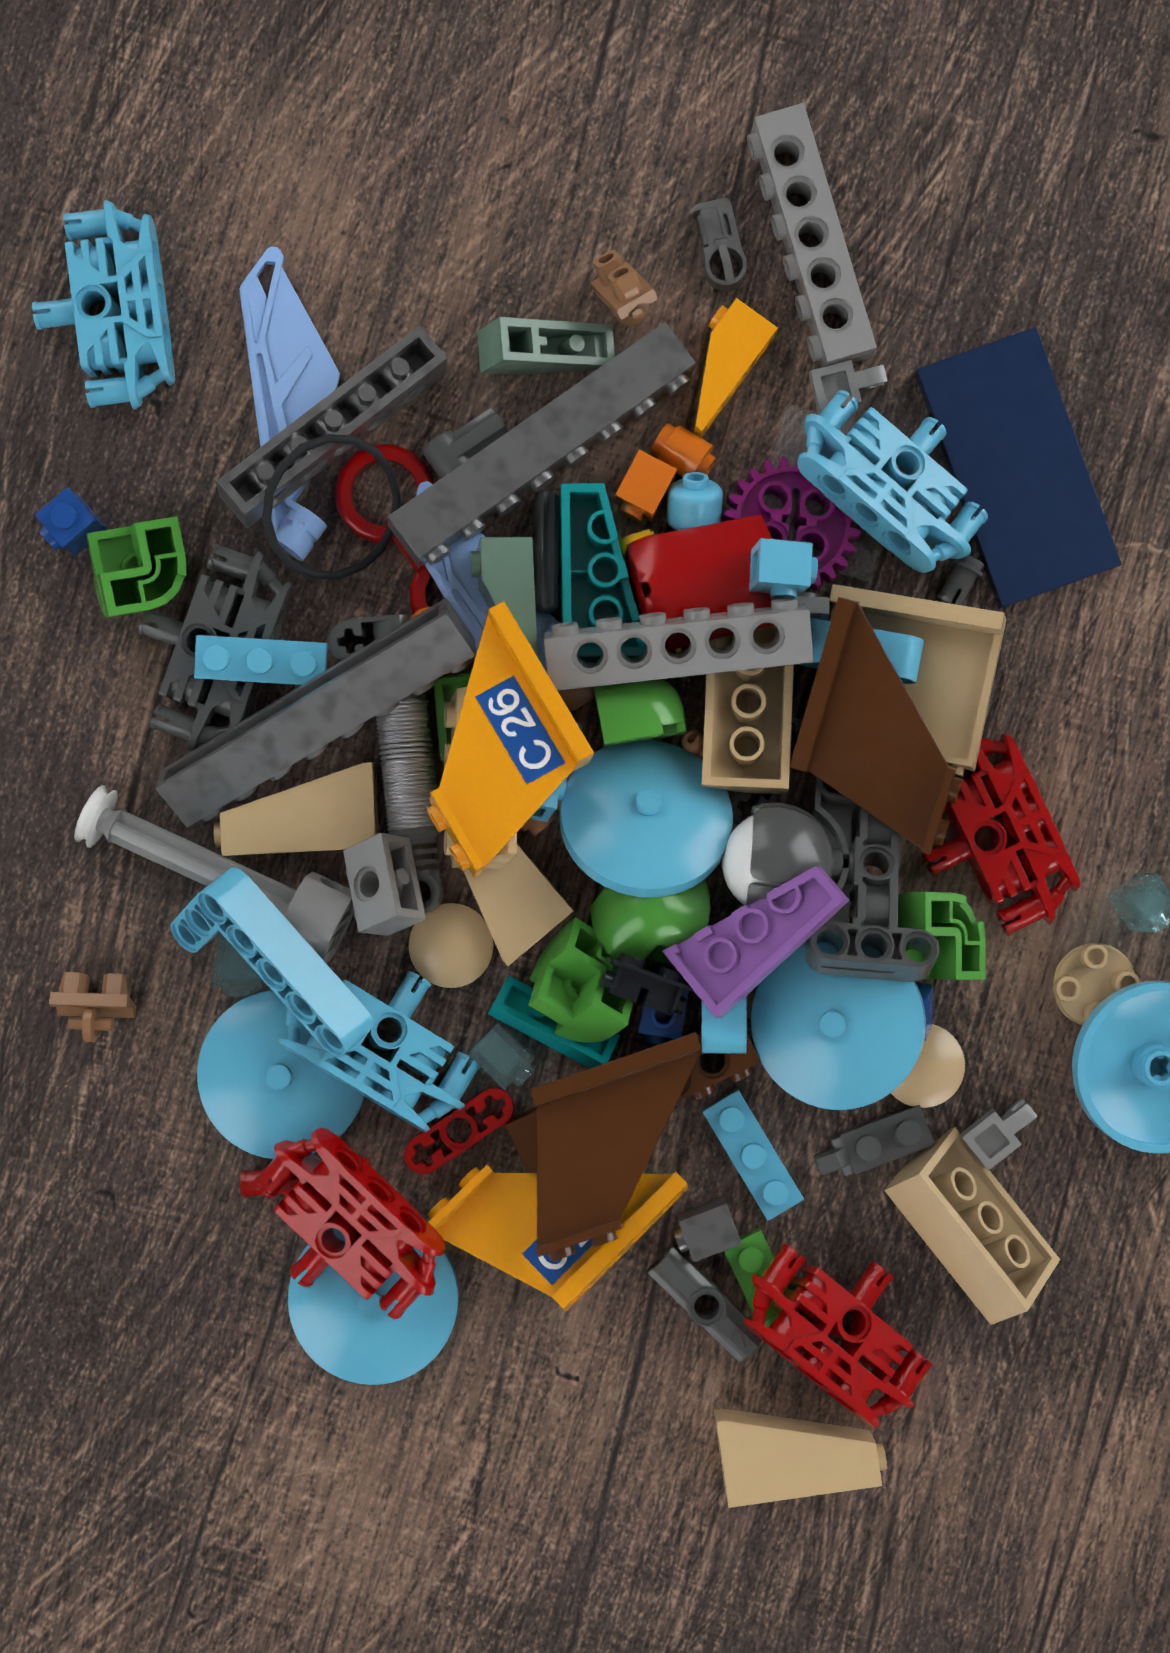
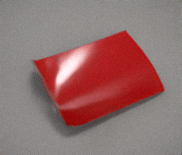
M758 514L645 536L629 543L625 553L626 568L633 598L634 589L638 597L639 616L647 613L663 612L666 613V619L684 617V610L702 607L709 608L710 614L728 612L727 606L736 603H753L754 609L771 607V601L774 599L770 598V593L749 591L751 549L760 538L772 539L762 515ZM642 582L648 583L651 588V594L647 598L643 594ZM762 623L756 629L773 626L774 624ZM717 628L711 633L709 640L733 635V632L727 628ZM673 633L666 639L665 647L669 651L689 645L690 639L683 633Z

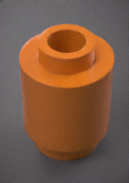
M667 423L661 430L651 449V453L658 456L659 460L676 468V473L682 477L690 472H700L708 475L717 459L711 455L714 449L712 444L683 426L678 425L675 427L670 423Z

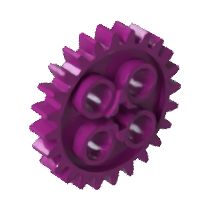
M786 456L781 457L777 469L774 468L769 460H765L762 465V475L754 468L749 469L747 474L749 483L739 479L735 485L739 495L730 494L726 501L735 510L724 511L722 520L729 521L761 514L771 537L776 540L787 541L789 524L785 522L792 510V490H797L799 492V499L793 525L798 529L791 541H809L815 544L819 550V556L816 557L818 559L817 578L815 583L810 586L813 591H817L821 586L820 576L828 583L833 582L836 578L833 568L843 572L848 565L843 556L852 557L857 550L854 545L848 542L857 540L861 535V531L850 527L856 524V522L825 497L824 493L801 474L797 462L794 467H790ZM768 494L777 496L781 499L783 508L773 510L767 507L763 501V496ZM816 501L821 504L824 509V515L814 516L810 514L805 507V502Z

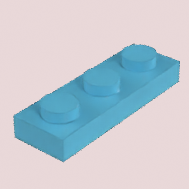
M196 635L194 678L303 685L327 670L328 643Z
M738 1088L701 1109L767 1221L804 1200Z

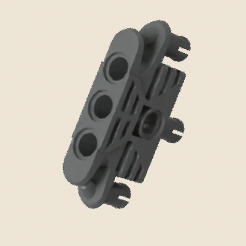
M216 543L211 553L226 559L227 562L209 556L207 568L245 581L243 588L232 584L228 585L218 579L215 581L211 577L201 574L184 622L149 610L144 612L142 619L158 624V627L155 628L141 622L139 624V635H145L175 646L159 690V695L199 709L195 717L158 703L153 713L168 718L170 722L151 717L150 729L159 730L188 741V750L197 749L200 744L207 743L249 717L261 682L213 681V679L194 678L195 650L192 643L195 635L203 631L208 632L210 636H222L221 632L228 634L229 637L277 640L291 600L293 585L290 582L283 585L277 579V575L266 565L265 555L261 551H258L254 557ZM261 585L268 587L276 595L272 602L259 598ZM217 713L230 718L229 726L217 727L212 725Z

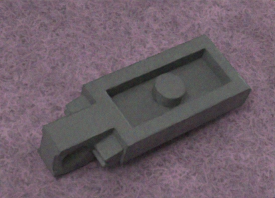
M920 1105L914 1107L907 1106L838 1132L839 1136L830 1139L833 1148L815 1154L813 1157L821 1175L842 1169L844 1176H848L853 1173L855 1175L935 1144Z

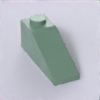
M498 317L477 331L481 374L531 375L597 370L615 357L612 324Z
M480 537L477 551L470 552L471 577H478L479 591L489 609L503 601L506 603L538 657L532 537Z

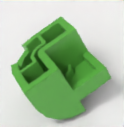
M177 516L138 522L129 527L86 534L94 573V586L101 610L106 618L152 610L167 604L179 592L186 576V556Z
M667 679L593 687L595 707L604 747L639 740H657L684 735L688 732L683 703L678 691Z
M705 878L690 889L663 897L630 896L605 887L589 909L596 937L606 952L613 958L619 959L621 952L643 960L650 959L670 964L671 961L663 951L674 944L686 941L693 937L694 933L708 926L710 899Z
M905 892L898 894V927L928 931L934 935L939 944L938 958L930 973L924 979L986 980L983 920H976L971 907L966 903L967 896L949 892ZM913 949L906 951L908 957L913 961H925V957L921 952Z
M576 917L551 939L536 962L529 979L535 984L528 1005L557 1022L555 1034L572 1041L584 1043L601 1042L614 1036L628 1025L633 1001L613 994H607L606 988L600 986L603 972L605 970L612 971L614 966L613 963L605 960L606 955L612 956L599 943L594 929Z

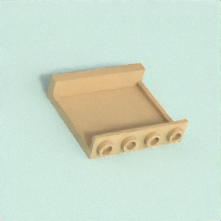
M833 584L830 595V602L833 605L830 622L838 597H844L860 602L859 604L873 629L912 635L924 640L917 681L915 684H904L947 764L958 766L955 776H963L964 769L975 771L1006 625L1005 613Z

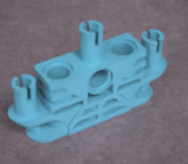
M105 200L104 209L75 213L67 212L63 214V221L68 222V224L64 225L68 240L71 241L65 242L72 298L33 302L32 311H37L38 313L33 314V319L38 330L75 324L80 366L91 378L99 376L98 370H101L105 376L113 375V368H116L120 374L125 373L123 377L93 381L86 380L85 389L90 390V393H86L90 408L130 402L132 408L136 410L142 405L143 398L156 390V386L165 380L169 386L175 383L172 343L158 238L154 221L150 215L144 214L140 220L134 218L132 214L116 209L114 203ZM123 230L139 232V240L126 242ZM107 235V237L104 238H95L96 246H93L88 239L80 240L81 248H78L76 244L73 242L76 239H84ZM119 295L120 307L112 296ZM105 301V308L100 314L89 316V309L93 303ZM158 363V370L149 376H144V364Z
M838 390L819 415L809 414L806 416L804 430L807 436V452L801 453L797 461L801 474L888 551L890 550L913 570L922 573L934 570L938 560L944 561L949 558L961 559L970 555L971 547L968 542L981 525L987 521L988 514L982 509L976 517L974 516L971 519L980 505L974 502H966L950 525L945 521L951 510L956 507L959 500L968 490L929 456L947 434L943 424L930 435L929 432L938 420L927 417L909 439L878 411L870 407L854 424L851 430L844 435L840 431L841 427L859 407L854 397L844 408L840 407L850 395V393L844 390ZM897 465L902 467V469L905 471V474L900 472V470L897 468Z
M407 971L406 977L389 1005L347 980L342 981L365 1006L374 1021L373 1028L342 1057L329 1053L313 1036L310 1037L306 1045L300 1044V1029L303 1027V1024L287 1008V1038H279V1044L413 1127L423 1132H428L430 1128L427 1123L433 1119L442 1117L452 1109L461 1110L466 1107L460 1099L477 1070L480 1069L481 1064L474 1059L472 1061L469 1060L470 1057L458 1051L456 1058L440 1085L437 1087L433 1084L439 1074L436 1072V1069L443 1067L446 1059L443 1057L446 1054H450L454 1046L410 1019L427 989L431 987V983L423 978L419 980L415 989L411 992L419 978L418 974ZM382 1019L392 1020L398 1028L397 1038L392 1043L382 1041L377 1034V1027ZM366 1036L369 1043L376 1049L381 1051L394 1049L387 1061L361 1045ZM398 1063L402 1064L423 1077L424 1080L420 1082L396 1067ZM421 1095L435 1100L430 1103L427 1109L419 1114L413 1110Z

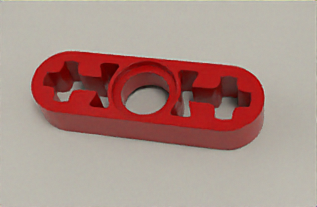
M500 1086L487 1087L464 1102L466 1107L461 1110L454 1109L430 1125L428 1132L421 1131L415 1135L405 1148L404 1159L407 1166L415 1173L429 1174L505 1124L510 1119L514 1109V1101L509 1091ZM491 1095L495 1100L502 1097L506 1102L502 1106L503 1115L498 1117L494 1112L488 1114L481 1121L487 1127L480 1130L476 1117L467 1109L474 1106L475 1112L478 1114L488 1104L486 1097ZM455 1118L467 1120L471 1125V1136L461 1142L450 1138L447 1126L451 1120ZM439 1130L442 1142L451 1151L445 1153L442 1145L432 1153V1163L428 1164L424 1159L417 1162L414 1159L418 1151L416 1144L421 1143L424 1148L429 1147L438 1139L432 1133Z

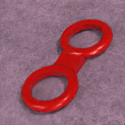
M394 444L373 445L380 450L388 462L403 466L413 475L417 484V490L420 483L427 481L434 484L426 464L411 450ZM360 450L354 453L341 468L335 484L336 507L344 524L358 537L374 543H380L388 525L378 526L367 522L357 513L353 504L352 489L356 478L365 468L377 463L373 455ZM393 534L389 543L397 545L415 570L409 587L410 608L413 614H415L416 611L428 607L427 588L432 576L425 564L418 568Z

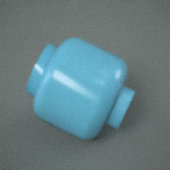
M700 472L686 473L683 479L672 483L667 492V521L669 526L678 531L721 522L723 504L721 487L714 481L709 480L708 475Z

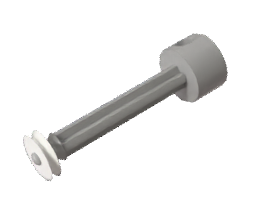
M106 785L99 786L89 797L77 821L74 834L75 842L85 839L86 846L91 848L104 834L108 843H115L205 886H208L231 867L238 868L250 877L326 964L335 954L354 915L350 888L312 871L305 876L297 890L139 818L127 812L126 809L115 811L118 793L116 790H113L108 794Z

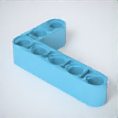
M235 867L227 869L201 890L171 923L170 929L175 940L185 950L192 953L198 952L221 933L321 1046L332 1055L337 1057L344 1056L373 1028V1018L365 1006L242 870Z

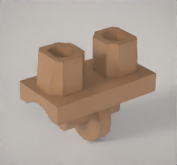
M610 250L593 260L592 263L599 277L590 282L594 293L607 305L621 324L625 326L639 324L648 314L649 303L658 300L654 288L627 262L623 263L620 255L615 250Z
M64 972L59 992H50L49 1005L57 1008L59 1016H83L69 1017L68 1028L82 1030L84 1042H95L99 1030H113V1018L100 1017L135 1018L137 1006L130 998V980L125 974H105L102 992L99 994L88 993L90 977L87 974Z

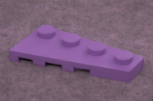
M815 866L768 892L767 899H761L750 905H744L732 912L731 916L713 926L709 925L694 933L693 937L680 944H674L665 949L663 953L714 1017L723 1018L850 900L822 867Z

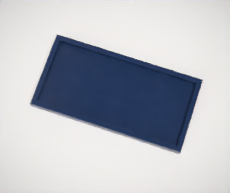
M1037 327L918 368L914 374L929 416L938 420L934 430L936 431L941 424L946 429L947 434L939 444L950 474L968 490L960 499L962 507L966 502H974L980 505L971 519L974 516L976 517L982 509L988 514L987 521L981 525L973 538L999 609L1122 565Z

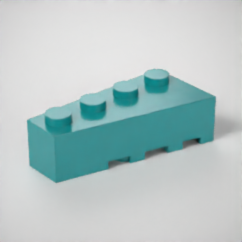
M604 483L561 484L559 491L561 623L577 622L578 628L596 627V620L611 617L622 618V624L640 622ZM633 637L627 639L622 644L621 650L626 656L635 658L645 652L646 644L643 640ZM592 642L581 645L577 651L583 661H597L603 654L601 647Z

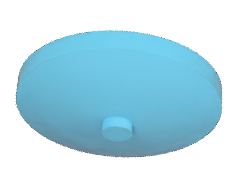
M639 740L607 746L596 751L590 763L574 771L566 784L565 795L560 807L562 838L570 856L579 868L594 881L606 888L636 897L650 898L677 894L702 882L715 870L722 860L733 825L732 806L727 791L701 786L703 760L676 745L655 740Z
M805 941L770 973L756 990L751 1011V1030L758 1057L768 1074L782 1089L809 1105L830 1110H847L875 1103L894 1091L908 1077L921 1054L926 1032V1016L918 986L915 982L817 973L806 962ZM822 942L817 944L819 950L825 954H835L838 952L831 943ZM864 946L861 948L868 957H881V953L875 947Z
M1153 980L1131 984L1105 998L1094 1008L1081 1027L1072 1057L1074 1088L1086 1115L1104 1134L1124 1146L1141 1152L1170 1153L1169 981Z
M272 990L262 991L244 998L227 1009L218 1018L204 1040L197 1066V1081L201 1102L216 1129L228 1141L240 1149L269 1159H274L277 1156L274 1151L276 1143L285 1140L293 1142L302 1139L309 1140L313 1130L319 1128L328 1129L340 1137L356 1118L365 1099L359 1093L330 1077L279 1044V1038H287V1007ZM304 1025L300 1029L299 1043L306 1045L312 1034Z
M333 1228L336 1237L346 1241L342 1232ZM309 1245L306 1246V1248L304 1249V1251H303L302 1254L300 1255L299 1259H300V1258L306 1253V1251L310 1248ZM414 1248V1250H415V1251L419 1254V1256L422 1258L423 1252H421V1251H419L418 1249ZM444 1250L441 1256H435L434 1262L436 1265L433 1275L436 1285L433 1295L425 1296L421 1294L399 1319H393L387 1315L398 1303L397 1300H394L385 1311L379 1305L380 1297L386 1294L401 1278L396 1271L368 1300L363 1298L330 1265L309 1288L298 1284L308 1272L307 1268L295 1280L291 1276L288 1289V1311L299 1343L310 1358L321 1368L349 1382L380 1385L393 1383L417 1373L427 1366L442 1350L452 1332L457 1316L459 1303L458 1280L447 1251Z

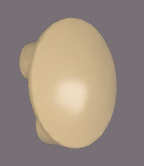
M459 903L441 904L434 911L425 913L426 920L414 924L409 937V954L417 972L428 982L445 988L462 987L479 978L487 969L493 954V937L484 918L475 910Z
M1087 943L1075 947L1061 959L1054 972L1052 989L1054 999L1061 1012L1071 1021L1083 1026L1090 1013L1105 998L1121 988L1139 983L1140 981L1128 958L1118 949L1103 943Z
M932 1024L916 1065L908 1077L891 1094L906 1105L912 1107L920 1105L921 1108L937 1106L951 1098L960 1087L965 1073L964 1054L954 1036L947 1030Z

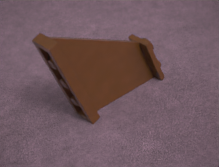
M838 597L789 767L804 772L810 771L922 849L921 852L930 855L934 844L943 846L950 821L942 819L947 802L956 803L963 779L955 777L958 766L947 764L859 604L860 602Z
M696 1032L530 1089L534 1104L537 1106V1248L535 1249L538 1257L549 1254L550 1260L553 1262L576 1254L575 1244L591 1240L592 1246L597 1247L618 1239L616 1230L625 1227L622 1215L702 1052Z

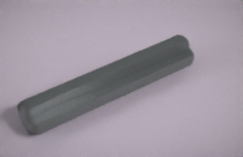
M544 490L539 491L535 498V608L538 613L550 614L554 613L558 607L559 495L554 491Z

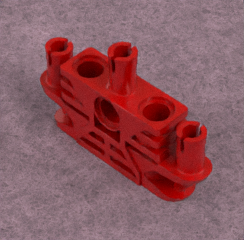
M1002 734L1000 741L982 738L975 771L963 777L956 803L947 802L945 807L946 814L957 837L943 843V846L938 845L934 847L930 855L923 852L921 854L924 862L928 861V863L942 857L941 860L926 866L933 877L968 860L989 904L997 905L1004 902L1003 897L1012 898L1018 895L1017 891L1025 892L1029 890L1032 896L996 911L998 921H1008L1000 926L1005 934L1009 936L1013 932L1041 919H1044L1050 925L1055 919V910L1064 900V895L1070 888L1077 891L1080 888V880L1031 772L1013 738L1009 734ZM1002 753L1003 762L992 766L986 755ZM998 815L1002 822V825L990 818ZM982 826L989 829L992 834V843L986 850L978 848L974 840L976 831ZM1007 835L1010 839V843L1006 844ZM1057 873L1061 879L1054 888L1049 890L1045 878Z
M319 1128L313 1130L309 1140L302 1139L296 1142L285 1140L275 1144L274 1151L277 1156L260 1175H257L254 1179V1185L259 1191L265 1183L267 1184L272 1180V1183L263 1191L262 1195L273 1199L294 1175L300 1179L274 1208V1212L310 1246L306 1253L290 1268V1274L294 1280L306 1268L308 1269L305 1276L298 1282L299 1285L307 1288L311 1287L321 1273L330 1265L363 1298L368 1300L396 1271L401 1278L379 1299V1305L383 1311L394 1300L398 1301L387 1314L393 1319L401 1318L403 1313L421 1294L425 1296L433 1295L436 1285L433 1275L436 1265L434 1260L435 1256L443 1255L445 1242L438 1231L358 1153H355L342 1139L328 1129ZM317 1151L322 1160H320L311 1152ZM333 1228L341 1231L346 1241L337 1238ZM414 1248H416V1249H418L419 1251L423 1252L422 1258H421V1257L419 1256V1254L414 1250Z
M783 1244L761 1277L752 1274L751 1283L755 1288L752 1304L754 1311L752 1320L744 1318V1325L828 1395L872 1428L880 1426L877 1419L880 1416L888 1415L902 1406L907 1409L915 1406L909 1398L933 1364L927 1359L924 1361L925 1357L913 1350L911 1343L871 1311L887 1285L894 1279L889 1272L884 1273L886 1269L871 1261L868 1265L869 1267L851 1293H849L820 1268L804 1264L806 1259L801 1254L797 1256L798 1251L787 1244ZM801 1267L800 1271H801L805 1276H804L803 1278H800V1277H797V1276L794 1277V1275L797 1273V1271H798L799 1268ZM792 1280L791 1283L796 1287L795 1290H785ZM771 1305L777 1312V1316L770 1326L766 1327L764 1326L766 1313ZM795 1308H798L811 1320L808 1321L807 1319H805L801 1314H799L795 1310ZM848 1311H851V1326L844 1330L842 1326L843 1317ZM830 1334L836 1338L842 1339L843 1342L839 1346L827 1335ZM901 1350L907 1352L905 1358L899 1354ZM860 1359L864 1364L871 1368L872 1371L870 1372L869 1370H867L858 1362V1360ZM892 1363L899 1365L896 1371L890 1367ZM874 1390L883 1395L876 1404L870 1407L866 1404Z

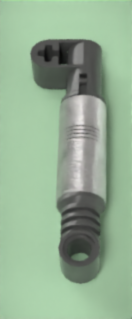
M386 615L339 622L329 634L328 644L330 651L337 659L342 661L354 654L344 647L345 643L351 642V635L354 634L361 641H368L367 628H373L375 641L409 621L412 615ZM363 644L356 645L355 653L366 646ZM424 692L420 695L412 693L400 700L399 705L383 717L375 716L377 717L376 725H378L377 733L379 734L378 744L381 745L379 747L381 750L379 754L381 755L380 760H382L380 764L382 767L381 771L383 772L381 774L383 776L382 784H384L383 788L385 789L383 792L385 793L384 801L386 803L384 805H386L385 809L387 810L385 813L387 814L386 822L388 823L386 826L389 827L387 829L388 834L410 838L418 881L423 880L427 882L432 891L429 901L423 904L424 912L428 913L441 905L445 890L441 882L440 869L434 868V865L439 864V858H433V854H438V848H432V844L437 843V836L441 832L436 829L427 812V808L432 806L429 802L430 792L437 787V781L435 780L437 777L435 776L436 772L434 771L436 768H434L435 764L433 763L435 755L432 754L434 750L432 749L433 744H431L433 740L431 739L432 730H430L431 722L429 721L431 719L429 717L430 709H428L429 705L427 704L429 701L427 693Z

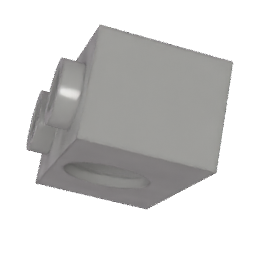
M379 833L343 850L346 875L349 880L354 907V917L359 933L389 936L426 920L410 838Z

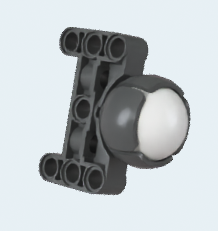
M818 777L816 778L811 796V814L794 805L780 802L762 803L753 806L750 817L742 821L732 831L722 857V870L726 884L731 893L743 906L750 905L761 899H767V893L815 866L822 867L846 897L853 902L852 922L849 923L848 902L806 940L805 958L809 967L815 972L824 975L908 982L920 981L927 977L939 955L938 941L928 931L898 927L899 833L843 794L831 793L826 790L824 786L828 784ZM852 823H855L854 843H851ZM875 866L882 871L883 875H871L866 872L864 867ZM822 942L831 943L838 952L835 954H825L819 950L817 944ZM864 946L875 947L881 953V957H868L861 948ZM913 949L921 952L925 957V961H913L908 957L906 951Z

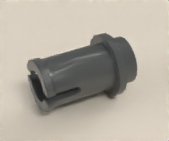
M971 556L953 559L952 565H954V568L936 597L938 601H945L956 605L963 604L977 578L981 579L984 575L981 572L984 564Z

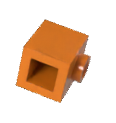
M639 449L615 494L614 503L620 505L618 511L636 522H641L643 518L652 522L670 485L675 479L677 469Z

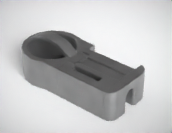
M720 198L699 203L694 207L693 218L697 217L703 246L705 247L702 249L701 254L704 264V276L707 283L714 289L730 291L740 285L747 269V259L742 251L731 202L728 198ZM718 255L721 256L726 281L717 279L710 270L712 259ZM729 255L736 258L740 265V273L736 278H734Z

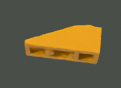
M738 298L734 300L729 309L722 305L708 325L712 332L708 343L693 432L700 438H702L769 347L778 329Z

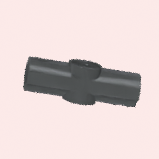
M673 1244L664 1249L654 1259L647 1269V1273L689 1313L694 1323L705 1328L739 1363L748 1358L759 1347L762 1339L744 1325V1318H749L722 1293L718 1284L709 1280ZM709 1294L717 1299L715 1307L706 1312L696 1309L694 1304L697 1298L701 1295Z

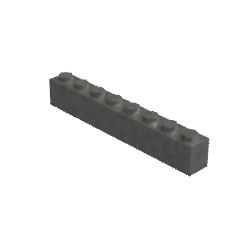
M664 322L388 516V527L418 568L427 561L431 566L435 565L452 551L449 547L461 537L465 541L474 538L485 529V520L495 513L502 517L517 507L521 502L518 498L531 488L534 492H538L546 487L555 478L553 472L565 464L572 468L580 463L590 453L587 448L601 440L603 444H606L614 439L624 429L621 424L635 416L637 420H640L648 415L658 405L655 400L668 392L670 396H674L683 390L691 382L689 376L696 362L668 324Z
M445 598L165 767L160 772L156 790L186 827L199 820L207 822L221 811L222 806L234 799L239 802L248 798L259 784L269 778L272 781L280 779L290 771L293 764L306 757L307 760L317 757L327 748L328 743L340 736L348 738L361 729L363 722L373 716L383 717L389 714L399 705L400 700L410 694L420 695L429 690L435 684L436 679L447 672L457 673L466 668L475 656V638L448 599Z

